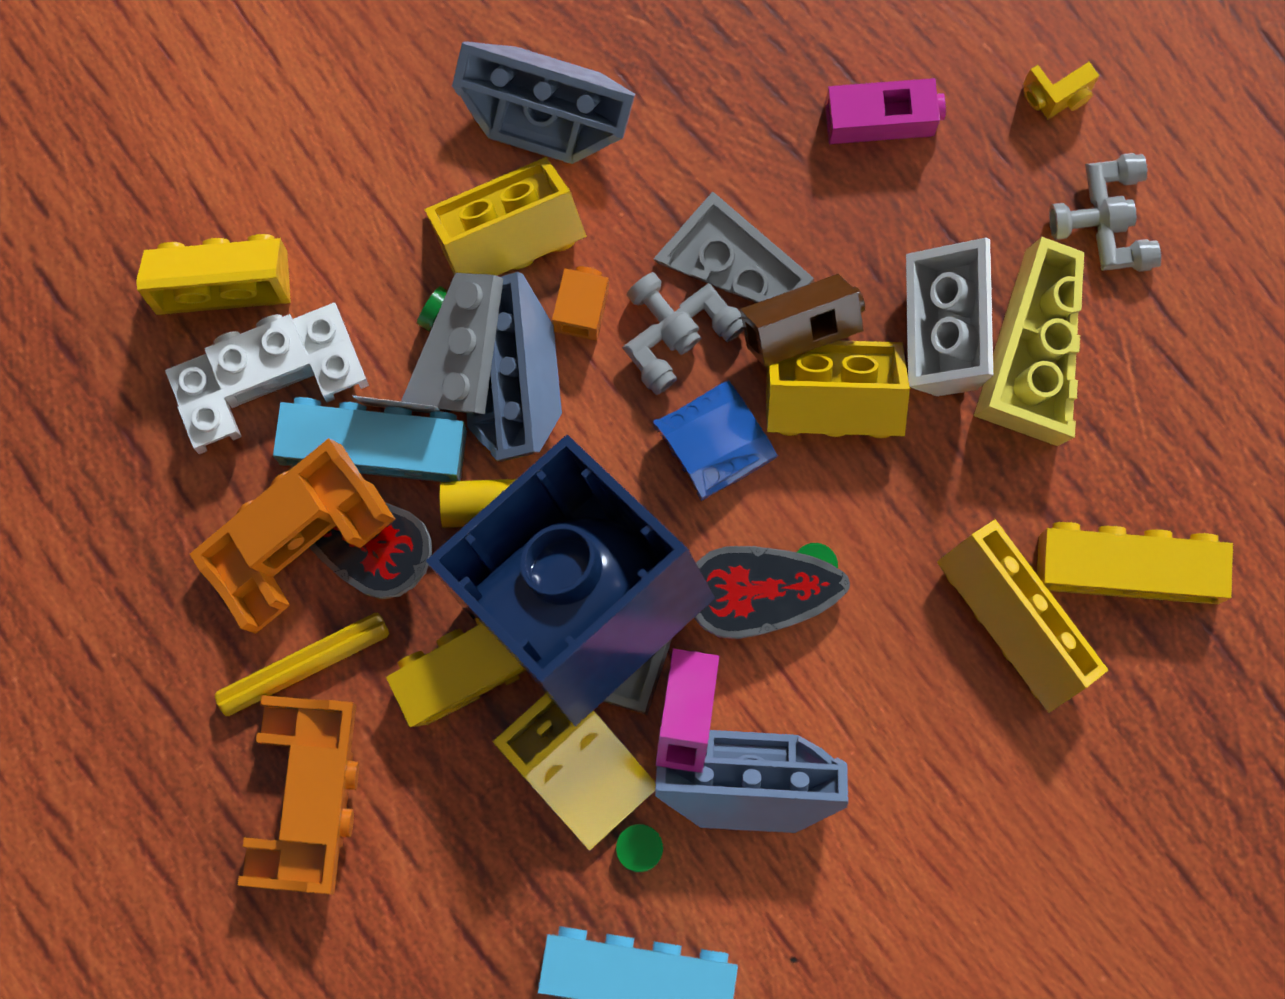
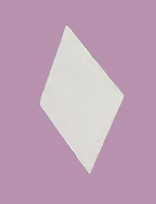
M353 396L363 405L384 408L401 407L424 413L440 411L436 406Z

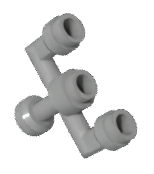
M1135 153L1122 154L1115 161L1085 164L1090 201L1094 208L1070 211L1069 207L1064 203L1051 204L1049 222L1053 239H1067L1072 229L1097 226L1096 240L1101 271L1132 267L1141 272L1160 267L1161 250L1157 240H1136L1130 247L1116 248L1114 233L1126 232L1128 227L1136 225V207L1132 199L1126 200L1124 196L1108 197L1106 182L1118 181L1126 186L1146 181L1147 162L1143 154L1135 155Z
M654 272L647 274L637 281L626 294L634 305L645 304L660 322L657 325H651L622 347L641 371V381L655 395H659L668 389L677 380V377L673 374V369L667 361L657 359L650 348L663 340L671 351L677 350L680 355L692 349L701 340L700 335L697 333L699 327L692 320V317L704 309L711 317L713 330L719 337H723L726 342L735 339L744 331L740 311L735 307L728 306L710 283L679 305V309L675 312L660 295L659 291L662 282Z

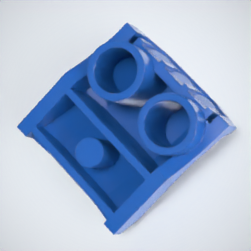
M729 380L682 408L653 421L654 429L657 433L660 432L662 439H666L672 455H676L682 464L683 472H687L694 489L697 490L696 494L701 501L742 480L778 456L763 429Z

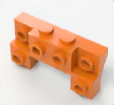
M328 438L291 470L278 475L272 481L271 486L256 499L243 504L232 519L189 554L199 571L220 594L240 628L257 633L290 606L274 579L278 572L334 526L338 527L348 543L361 548L392 523L395 517L375 486L364 480L344 447Z
M262 695L261 705L264 706L261 733H257L256 742L261 745L290 747L279 834L280 841L244 837L243 847H246L243 876H239L238 886L334 895L339 850L343 845V837H351L354 822V810L347 809L349 790L357 789L359 779V762L353 761V753L351 752L357 705L354 702Z

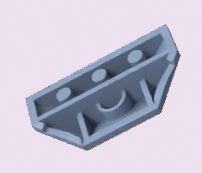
M466 41L462 42L452 83L453 89L458 96L462 97L468 110L488 138L570 164L624 138L635 98L633 92L600 72L519 47Z
M519 272L501 277L503 278L485 415L466 413L468 429L491 451V455L501 462L539 453L562 415L554 325L526 278Z
M710 730L703 773L657 766L655 797L700 828L796 833L847 808V763L838 757L834 759L822 748L799 735Z

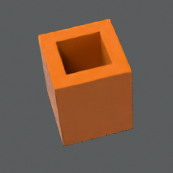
M578 266L575 270L564 268L552 318L554 332L597 341L609 293V278L603 277L599 270L591 267Z

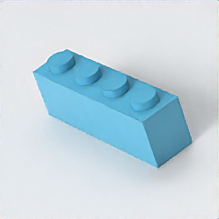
M306 397L294 398V403L280 402L273 457L280 465L294 467L330 438L344 447L360 474L437 482L461 481L467 430L464 421L457 420V415L434 411L430 412V417L412 416L411 410L401 407H385L384 413L366 411L367 407L365 405L353 402L339 403V408L321 406V401Z
M559 926L558 935L547 934L538 993L573 999H733L738 965L728 963L729 953L701 949L700 957L694 958L680 955L682 948L680 945L653 941L652 951L633 948L635 938L606 934L605 943L586 940V930Z

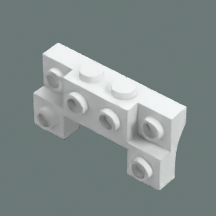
M335 302L292 319L290 314L284 317L280 314L265 317L257 322L256 328L241 334L238 331L225 333L214 340V345L204 348L206 354L165 370L178 402V410L190 441L198 454L207 451L206 445L228 436L232 440L242 437L230 406L234 408L313 375L316 377L326 402L335 399L333 394L359 384L361 389L369 386Z

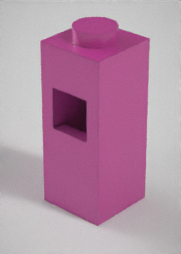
M935 78L829 86L825 99L829 144L934 136L940 120H945L946 117L945 97L943 93L937 94Z
M673 649L655 766L703 773L718 671V655Z

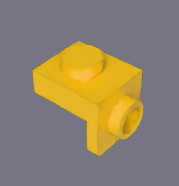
M1088 62L1057 83L1052 84L1042 69L1036 65L1029 70L1023 82L1024 94L1029 104L1035 110H1041L1046 118L1050 119L1067 107L1074 111L1089 101L1093 96L1091 90L1100 75L1091 63Z

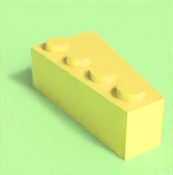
M1041 237L1025 251L993 353V376L983 385L974 413L975 417L1055 446L1075 438L1076 421H1073V410L1078 388V380H1075L1076 354L1079 353L1080 335H1077L1078 312L1082 308L1084 252Z

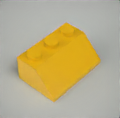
M547 157L424 209L454 275L455 273H471L497 276L511 269H522L532 264L536 258L553 251L567 250L576 241L587 237L571 192Z
M268 234L252 235L247 238V241L230 242L224 238H211L204 240L202 245L185 246L179 242L161 243L157 246V249L144 250L136 280L138 292L156 315L291 303L288 253L281 238L275 239L274 236Z
M835 341L767 366V432H778L788 436L799 433L825 434L831 437H840L845 434L870 435L875 438L905 436L910 387L903 343Z

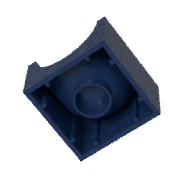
M568 434L426 560L427 564L462 608L473 619L477 618L497 638L575 727L715 599L689 549Z

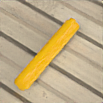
M373 613L215 693L216 703L225 716H231L261 701L262 695L271 696L387 638L389 635L388 628L379 613Z

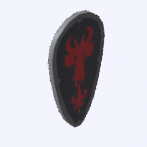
M388 503L386 505L395 517V520L361 548L348 543L337 526H334L309 547L324 564L345 582L365 595L379 599L399 597L414 588L426 574L429 566L426 560L432 555L431 537L425 524L409 511Z
M726 546L708 552L696 562L715 599L696 615L694 619L703 629L717 637L740 639L763 635L798 624L822 613L848 592L850 581L848 576L840 569L810 555L756 546Z

